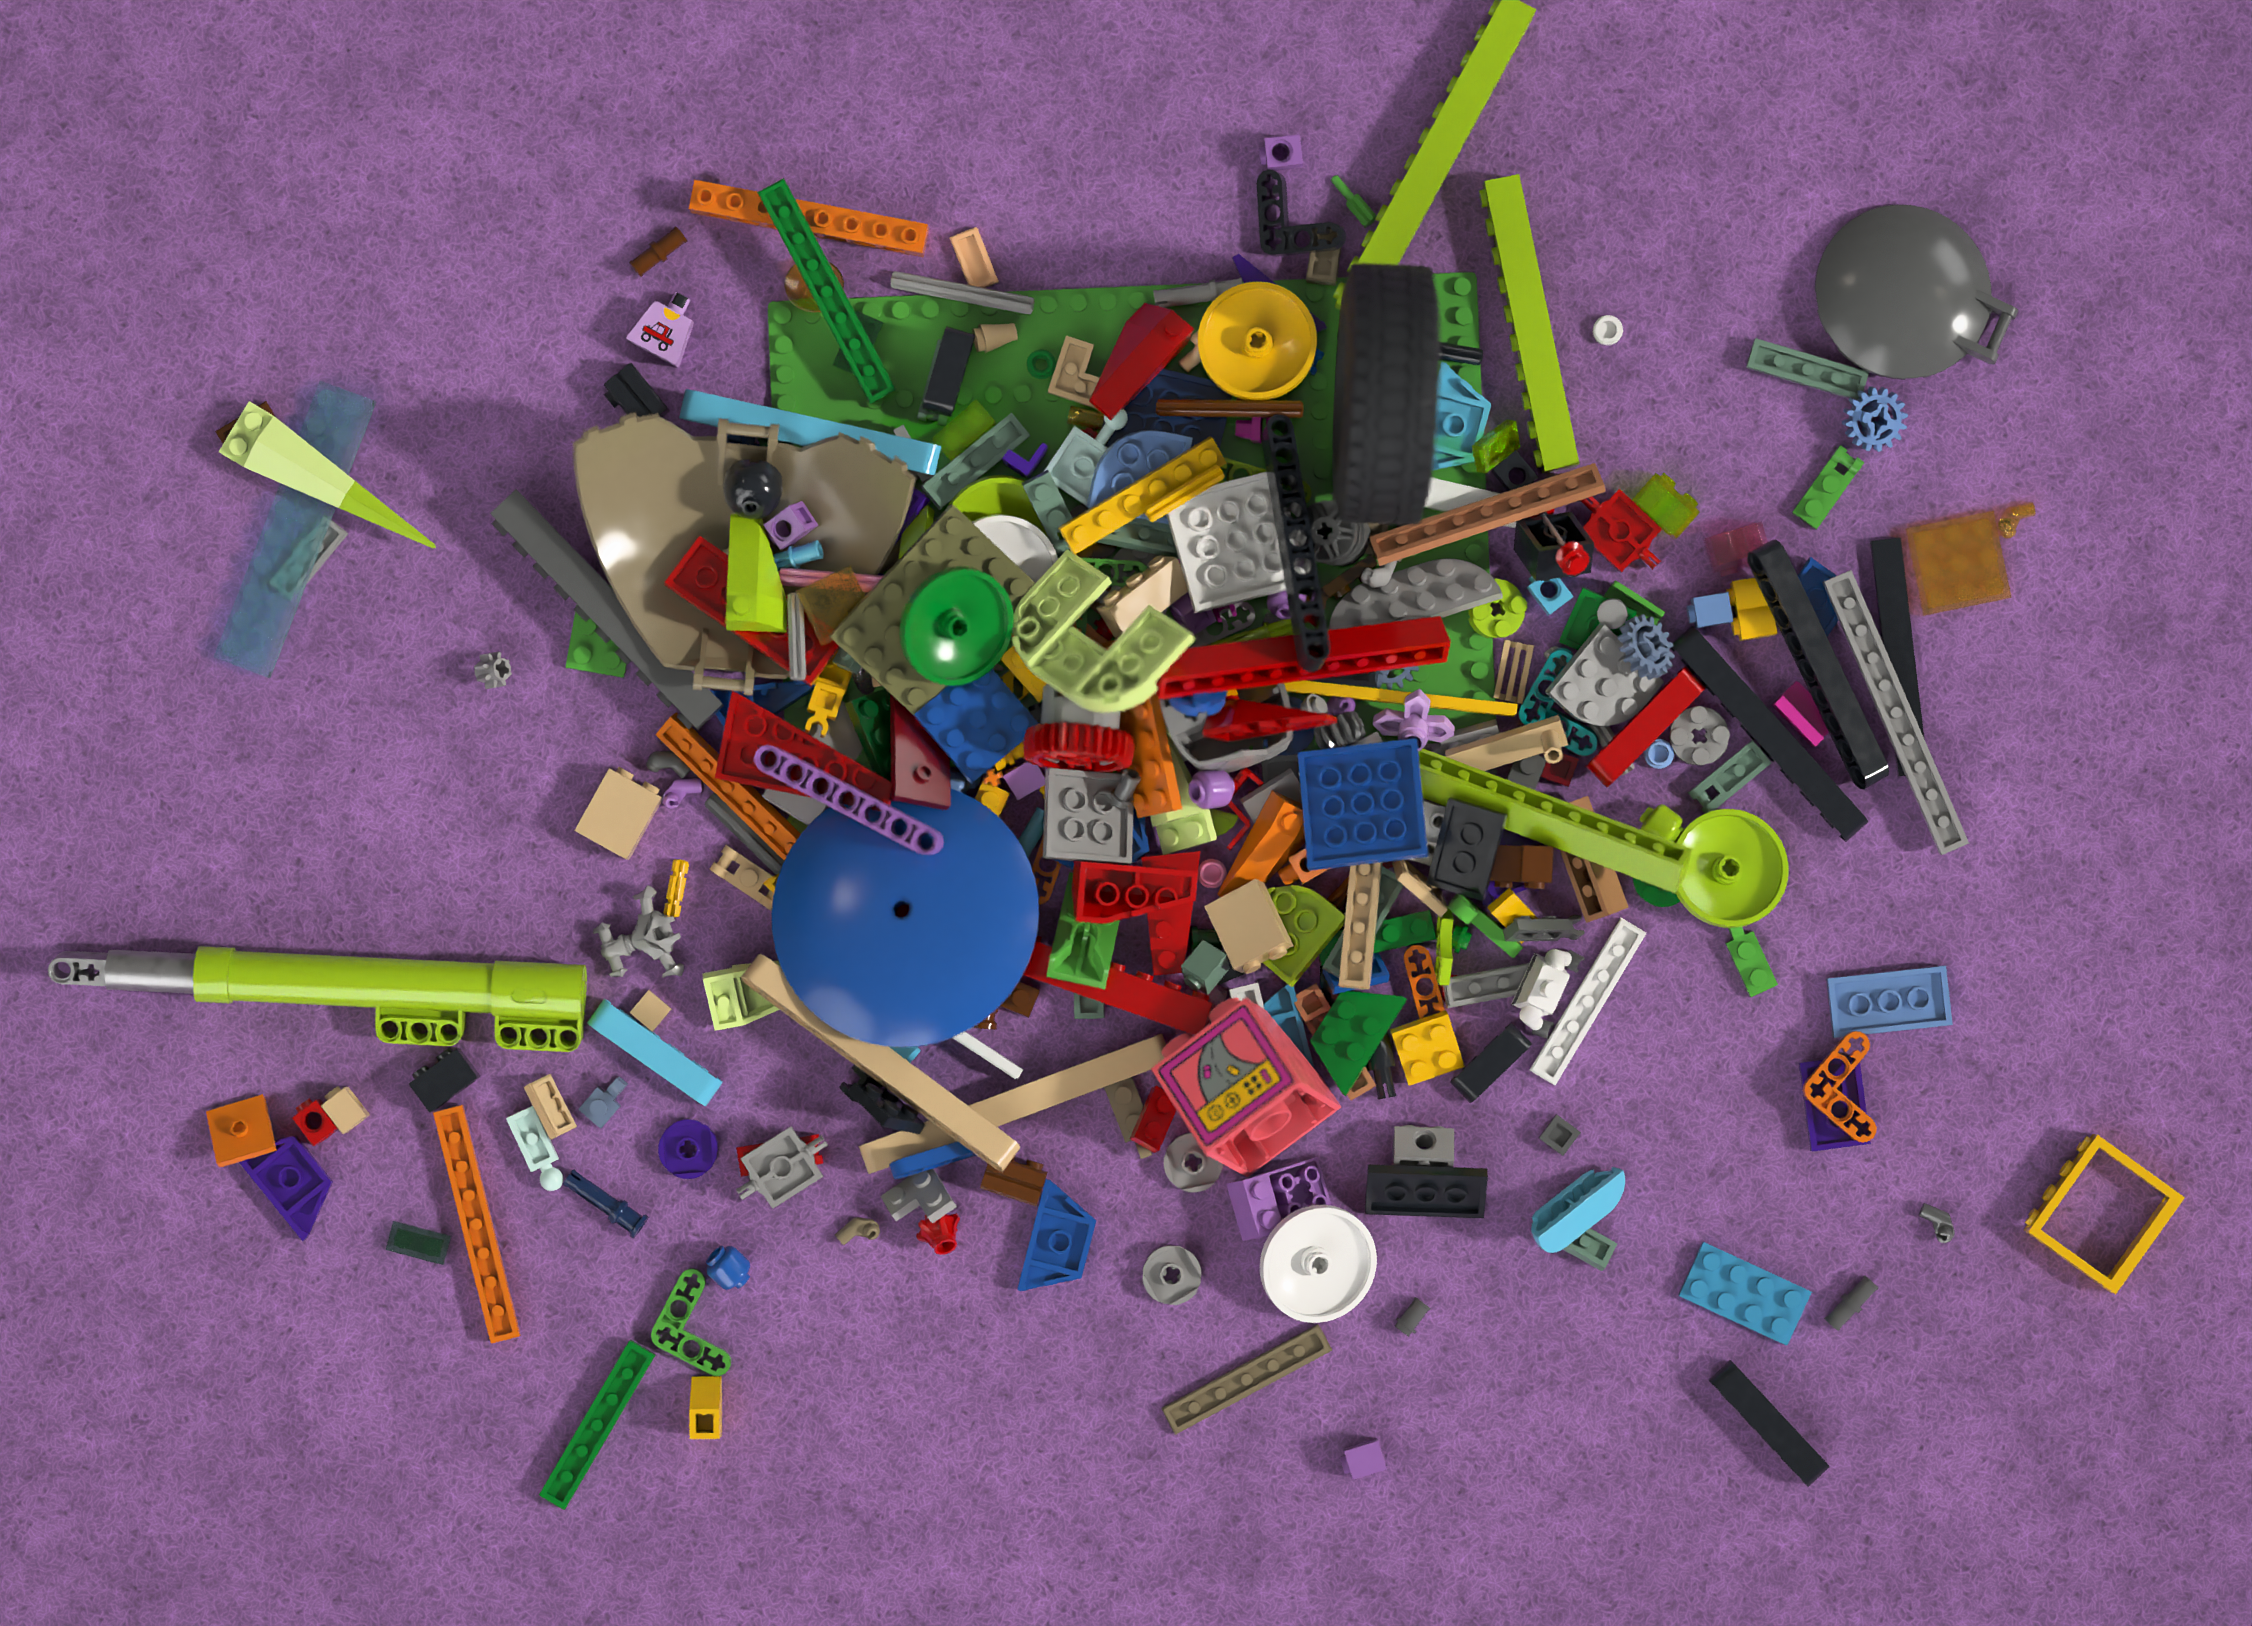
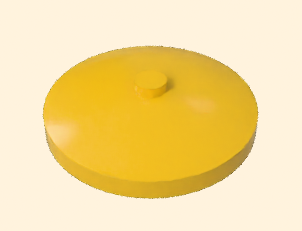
M1247 282L1224 291L1209 305L1199 326L1198 351L1207 375L1223 391L1244 400H1269L1290 392L1306 377L1316 356L1317 333L1310 311L1298 296L1276 284Z

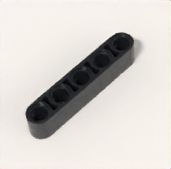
M1731 1360L1709 1379V1382L1718 1389L1720 1394L1760 1434L1762 1439L1801 1478L1807 1487L1830 1467Z

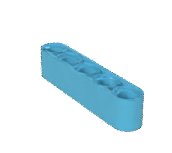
M603 999L587 1022L593 1029L704 1106H707L723 1083L721 1079L712 1076L704 1067L694 1060L691 1061L685 1057L684 1053L671 1044L665 1043L657 1034L647 1027L638 1024L634 1018L623 1010H619L611 1005V1002Z

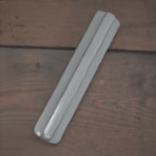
M789 593L787 595L790 679L794 681H801L806 678L804 599L802 600V593Z

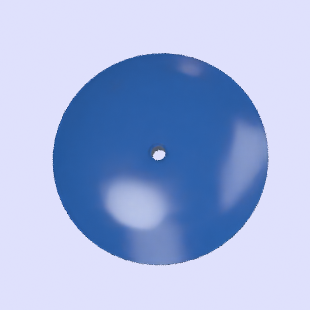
M950 788L951 806L947 810L891 800L890 806L941 833L944 841L943 847L935 855L920 854L829 807L801 833L782 865L775 886L771 913L774 946L780 966L792 989L806 1007L820 1020L851 1038L870 1044L901 1048L929 1045L953 1038L971 1029L993 1013L1013 991L1028 965L1034 949L1039 919L1038 892L1030 862L1023 847L1008 826L988 807L960 791ZM844 804V806H845L846 808L852 807V806H850V805H845V804ZM869 811V818L872 822L880 819V811ZM901 819L896 823L895 831L899 836L906 833L907 823ZM926 833L921 839L922 847L928 850L933 846V836L930 833ZM908 905L910 907L908 915L903 918L896 917L898 907Z

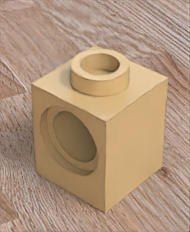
M337 1086L324 1096L327 1101L321 1105L342 1134L348 1133L370 1115L349 1087H344L341 1090Z

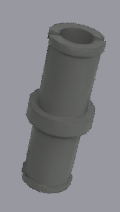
M1864 1275L1863 1279L1848 1294L1844 1293L1841 1296L1843 1300L1824 1319L1839 1331L1855 1312L1859 1314L1862 1310L1861 1306L1879 1287Z

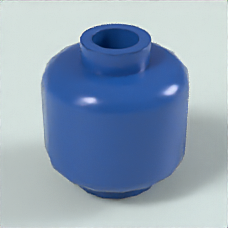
M719 1246L706 1260L708 1276L725 1290L734 1287L739 1289L750 1278L748 1274L750 1261L733 1246Z

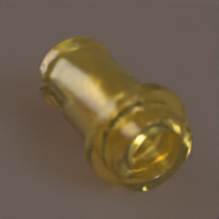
M1071 405L1067 424L1091 428L1095 433L1097 430L1100 431L1104 423L1103 413L1099 410L1096 412Z

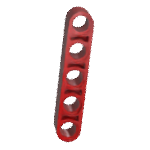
M1686 666L1585 766L1606 788L1705 690L1706 686Z

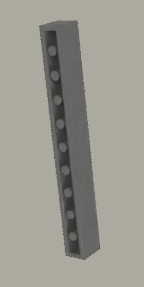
M517 489L490 513L495 519L491 524L503 536L509 533L513 537L515 542L512 546L524 558L529 554L536 561L532 567L544 579L550 576L557 583L553 587L554 590L565 601L570 597L577 604L574 608L576 613L585 622L591 619L598 626L594 631L605 643L611 640L618 647L615 653L627 665L631 661L639 669L635 674L647 686L653 683L660 690L656 696L668 708L673 704L680 711L677 718L688 729L694 726L699 730L724 706L708 688H702V691L693 690L694 673L691 670L664 667L632 624L613 589Z

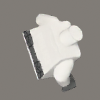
M1557 949L1549 950L1545 957L1534 953L1511 1003L1521 1009L1520 1019L1532 1029V1034L1549 1039L1548 1032L1550 1027L1553 1028L1554 1023L1541 1017L1550 1015L1555 1011L1570 976L1564 967L1577 973L1579 971L1577 969L1579 963L1585 959L1583 956L1572 950L1565 952Z

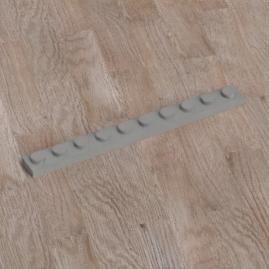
M1852 570L1822 582L1939 854L1943 855L1969 844Z

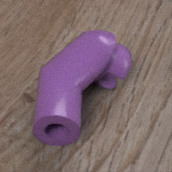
M700 778L673 780L663 793L664 805L669 809H675L687 793H702V780Z

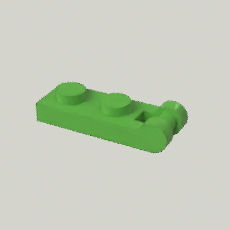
M1841 445L1836 449L1792 511V514L1815 530L1820 526L1864 464V461L1858 457L1854 459L1847 454V449ZM1839 462L1848 468L1844 475L1834 469Z

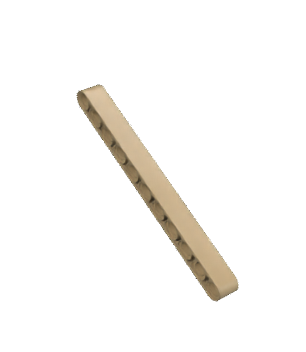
M758 954L741 976V980L747 986L993 1168L1003 1172L1020 1149V1145L1014 1139L891 1048L851 1038L820 1020L796 995L787 981L782 968L766 956Z
M1159 1034L968 1106L998 1127L1151 1070L1152 1067L1164 1059L1161 1052L1166 1042L1163 1034ZM928 1120L924 1122L926 1125L920 1134L899 1131L858 1147L868 1174L890 1167L889 1164L896 1160L957 1142V1140Z

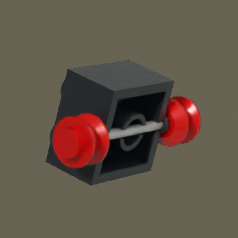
M1554 509L1516 521L1513 550L1535 581H1549L1555 578L1576 577L1581 574L1591 573L1594 542L1572 512L1554 514Z

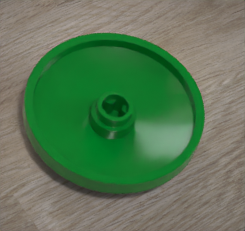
M965 566L951 567L931 575L912 593L901 617L900 642L907 661L919 674L941 685H963L981 678L1000 661L1011 640L1014 615L1010 598L1006 590L996 579L976 568Z

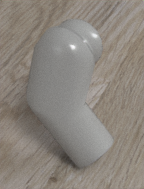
M1397 561L1381 565L1374 570L1365 568L1361 581L1365 584H1370V587L1374 588L1387 585Z

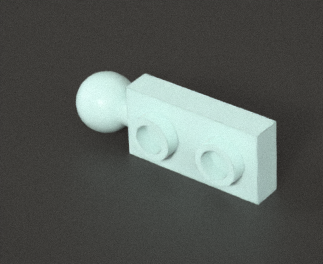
M531 1106L506 1118L530 1171L533 1172L540 1168L542 1172L540 1175L541 1186L548 1191L559 1189L563 1184V1174L559 1169L551 1165L559 1157L534 1107Z

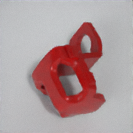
M1249 768L1240 769V772L1233 779L1235 784L1233 796L1248 778H1251L1260 787L1264 782ZM1232 801L1228 804L1229 807L1243 821L1245 826L1226 847L1230 851L1251 827L1250 820Z

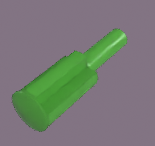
M1338 175L1333 176L1331 182L1347 200L1346 206L1364 228L1373 224L1376 221V214L1359 194L1354 195Z

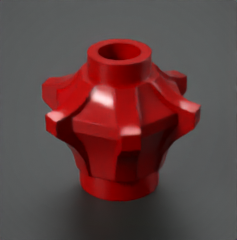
M957 1213L946 1214L934 1223H931L925 1215V1219L918 1222L921 1230L916 1234V1237L919 1241L928 1243L936 1254H948L957 1247L956 1232L958 1230L956 1227L960 1218Z

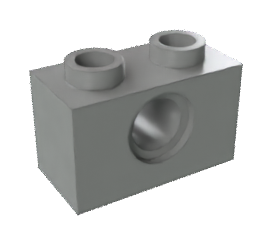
M1413 1125L1395 1126L1393 1135V1165L1453 1167L1454 1129L1442 1126H1434L1432 1128L1415 1127Z

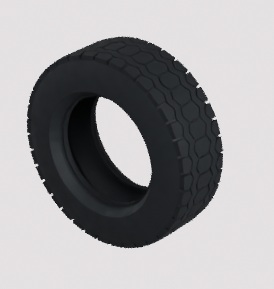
M1358 263L1352 264L1350 267L1340 307L1333 407V492L1340 521L1400 525L1420 524L1432 480L1440 373L1439 299L1431 267Z

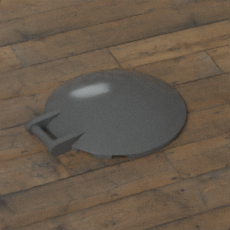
M1882 206L1862 213L1849 221L1835 234L1827 245L1820 259L1815 278L1817 312L1825 332L1830 335L1833 342L1838 346L1837 349L1858 367L1875 375L1890 379L1905 380L1906 378L1929 377L1946 370L1961 360L1966 354L1988 364H1995L1999 357L1997 351L2008 326L2018 313V309L1992 297L1990 276L1985 260L1970 236L1949 218L1919 206ZM1991 312L2000 315L1987 347L1978 344Z

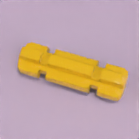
M674 859L672 862L671 871H673V875H670L666 895L668 902L664 906V915H671L675 918L680 915L681 906L679 903L683 900L686 883L684 876L688 872V861Z

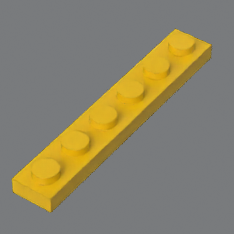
M1208 437L1058 527L1071 552L1077 554L1145 513L1144 509L1149 504L1212 466L1218 465L1221 467L1227 462L1213 437Z

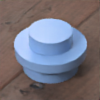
M1656 739L1644 751L1645 761L1655 769L1667 767L1674 757V750L1671 744L1662 739Z

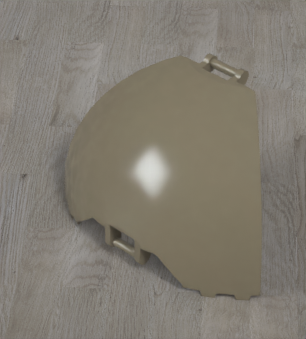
M636 412L621 416L619 423L599 430L598 425L585 430L582 438L573 442V464L579 501L593 547L617 599L647 646L664 667L694 671L693 690L702 691V688L741 691L744 692V695L753 696L755 677L786 679L790 676V672L730 630H726L724 626L664 584L699 535L729 556L730 514L735 513L725 502L723 483L726 471L734 463L743 459H750V463H759L760 460H763L776 467L782 475L783 493L779 505L772 513L762 518L763 525L789 505L803 501L819 525L793 546H802L818 540L823 548L824 557L823 559L802 564L797 569L878 575L893 549L903 526L915 482V476L908 471L907 464L897 456L892 460L876 450L875 443L861 436L857 440L839 432V435L825 438L800 448L778 443L779 424L770 423V426L733 423L728 422V419L719 418L717 437H693L673 423L659 417V413L637 418ZM727 434L769 438L768 447L726 443ZM787 521V529L790 532H792V527L790 523ZM765 528L770 547L773 549V553L777 554L783 551H787L788 547L780 550L779 547L770 540L768 536V531ZM782 585L786 596L789 593H802L805 603L804 608L834 629L844 619L842 617L848 615L849 611L847 610L849 609H846L844 605H851L850 608L853 610L856 606L853 598L856 597V601H861L866 592L857 593V591L849 592L845 590L838 594L837 590L833 592L828 591L831 589H826L825 591V589L821 588L811 589L809 587ZM809 589L813 593L810 599L805 596V594L808 595L807 590ZM834 592H836V595H837V596H835V597H838V598H839V599L836 600L835 602L839 601V602H841V603H839V604H842V605H839V606L835 605V604H837V603H834V600H833L834 598H832L833 596H831V595H834V594H835ZM814 593L817 594L816 596L821 594L829 595V600H831L829 603L832 602L834 608L830 607L829 612L825 611L826 609H818L815 605L817 600L813 596ZM843 611H845L846 613L844 615L839 614V612L841 613ZM704 668L745 672V680L703 676Z

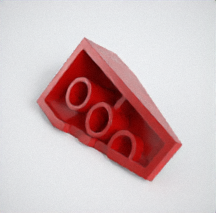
M1074 861L1072 899L1075 921L1107 924L1196 901L1198 871Z

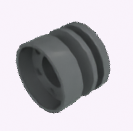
M1322 500L1311 504L1307 508L1315 560L1317 562L1332 566H1347L1357 562L1365 554L1370 544L1369 537L1371 534L1368 523L1340 521L1336 501ZM1333 528V533L1328 534V537H1326L1325 532Z

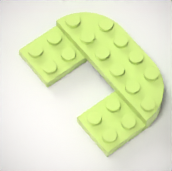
M1067 549L1019 602L1014 612L1013 645L1026 667L1034 675L1082 708L1106 713L1126 710L1143 703L1158 690L1155 682L1194 641V637L1191 632L1151 605L1136 618L1108 650L1075 629L1072 625L1112 582L1107 575Z

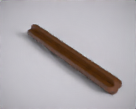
M1158 399L1156 402V414L1159 416L1272 417L1273 415L1282 414L1288 418H1301L1304 412V406L1301 401Z

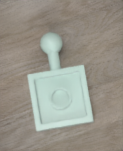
M1123 409L1112 421L1104 415L1105 424L1095 439L1074 426L1044 470L1050 472L1058 488L1087 506L1091 482L1097 463L1108 449L1105 447V444L1115 430H1120L1127 424L1128 416L1126 411Z

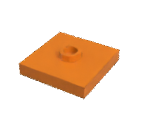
M263 1094L206 1111L216 1164L219 1168L277 1151L268 1107Z

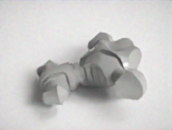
M649 885L639 894L632 896L634 900L640 899L642 914H638L637 924L632 934L627 936L621 934L617 939L613 940L609 930L611 924L602 922L593 929V934L598 933L602 942L601 955L605 957L606 961H609L612 972L609 973L610 977H623L628 969L623 967L620 956H630L632 951H636V949L647 953L654 960L659 958L666 969V972L662 974V978L673 975L682 977L684 965L681 963L676 965L670 955L674 943L681 938L680 932L673 933L670 922L675 921L673 916L664 915L659 911L653 910L652 897L657 892Z

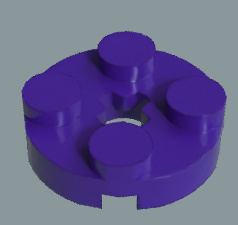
M694 1119L680 1120L669 1126L661 1136L658 1144L659 1158L663 1166L678 1178H697L710 1170L718 1156V1141L708 1125ZM686 1140H690L691 1144L697 1147V1151L692 1152V1157L690 1158L686 1157V1153L680 1151V1147L685 1145Z

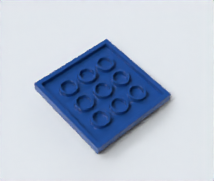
M1416 738L1298 752L1309 871L1428 857L1418 741Z

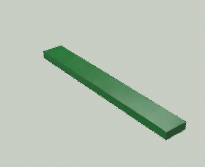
M785 178L757 192L868 402L871 404L894 392L896 388Z

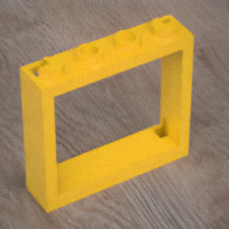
M2092 1134L2090 1138L2086 1135L2084 1140L2079 1142L2076 1147L2079 1153L2073 1162L2071 1160L2066 1161L2060 1169L2059 1175L2062 1177L2055 1186L2050 1184L2041 1197L2045 1200L2038 1210L2033 1208L2028 1214L2029 1216L2024 1222L2027 1224L2024 1231L2107 1291L2117 1294L2185 1197L2099 1135ZM2099 1148L2165 1195L2107 1277L2041 1230Z

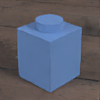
M1729 592L1695 597L1690 600L1691 605L1686 606L1689 623H1694L1696 629L1733 622Z

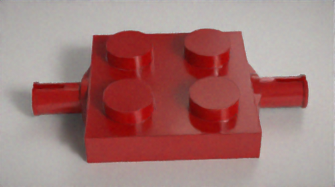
M1618 489L1609 500L1601 504L1593 496L1579 500L1592 512L1583 528L1594 542V548L1620 573L1631 562L1639 558L1652 570L1661 562L1648 548L1662 528L1623 491Z

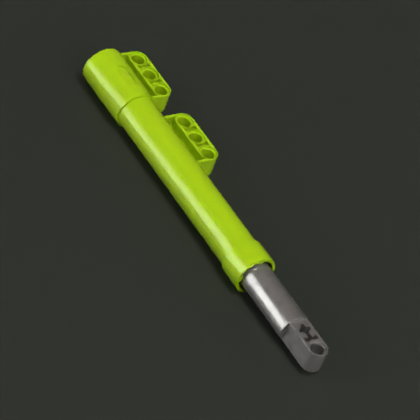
M199 946L196 954L109 950L108 953L64 951L59 953L48 967L49 977L59 984L106 986L107 990L194 994L196 1002L231 1004L233 1001L376 1008V1035L382 1042L391 1044L453 1046L459 1042L465 1032L466 1012L492 1013V1016H495V1041L500 1047L505 1049L571 1052L578 1048L584 1036L587 968L586 965L498 960L495 963L252 952L236 951L235 948ZM58 962L67 963L70 966L71 972H62L58 967ZM91 964H94V968L99 970L97 974L94 973L93 968H88ZM384 1022H394L398 1027V1031L389 1032L384 1027ZM418 1022L426 1025L428 1032L424 1034L418 1033L414 1029V1024ZM452 1024L456 1027L458 1033L456 1035L447 1034L444 1031L443 1025ZM512 1027L517 1032V1036L515 1038L505 1036L503 1028ZM536 1028L544 1030L547 1038L537 1039L534 1037L532 1030ZM562 1031H573L577 1039L574 1041L566 1040L562 1036Z

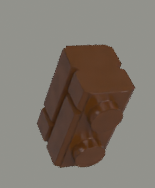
M1015 1156L1003 1172L987 1164L980 1185L981 1189L1037 1206L1048 1172L1042 1170L1044 1164L1029 1159L1023 1164L1014 1161Z

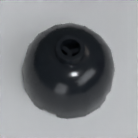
M743 459L736 462L725 474L723 483L725 502L735 514L743 518L761 519L768 516L779 505L783 493L782 475L776 467L767 461L760 460L759 463H750V459Z

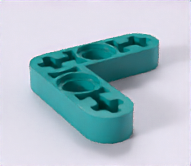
M1557 648L1550 653L1521 704L1519 718L1524 725L1559 715L1560 720H1563L1567 725L1565 732L1567 738L1571 733L1572 726L1577 728L1575 735L1581 738L1585 734L1589 735V742L1592 744L1591 747L1586 745L1582 749L1579 747L1580 741L1572 737L1571 742H1568V745L1564 747L1578 755L1588 756L1596 750L1598 744L1596 734L1591 728L1553 708L1552 705L1555 701L1549 695L1542 694L1538 689L1541 681L1548 679L1553 682L1555 680V675L1545 673L1546 669H1549L1551 672L1555 669L1556 661L1553 659L1554 657L1560 658L1562 655L1567 656L1566 662L1568 663L1574 656L1569 649ZM1562 666V667H1561V669H1560L1559 672H1558V675H1559V673L1563 670V668H1564L1565 666ZM1533 694L1539 700L1549 702L1547 706L1541 702L1537 711L1540 715L1539 718L1527 719L1528 713L1525 711V708L1531 709L1536 702V699L1531 698Z

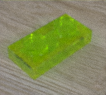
M1506 419L1472 445L1477 472H1489L1521 447L1515 420Z

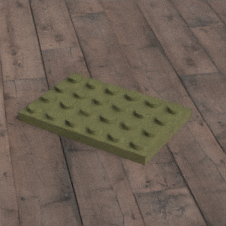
M953 504L949 505L828 635L913 715L936 697L946 686L932 682L919 674L909 664L902 650L900 642L901 617L906 603L915 589L925 579L938 571L958 566L972 567L992 576L1003 586L1010 598L1014 613L1023 596L1035 584L1024 571Z

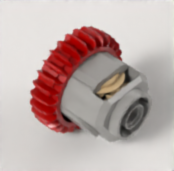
M1046 684L1043 687L1041 724L1031 726L1025 731L1023 757L1032 765L1047 767V769L1056 768L1112 773L1113 771L1125 770L1131 766L1134 754V739L1129 733L1119 730L1120 711L1102 713L1087 710L1068 699L1049 684Z

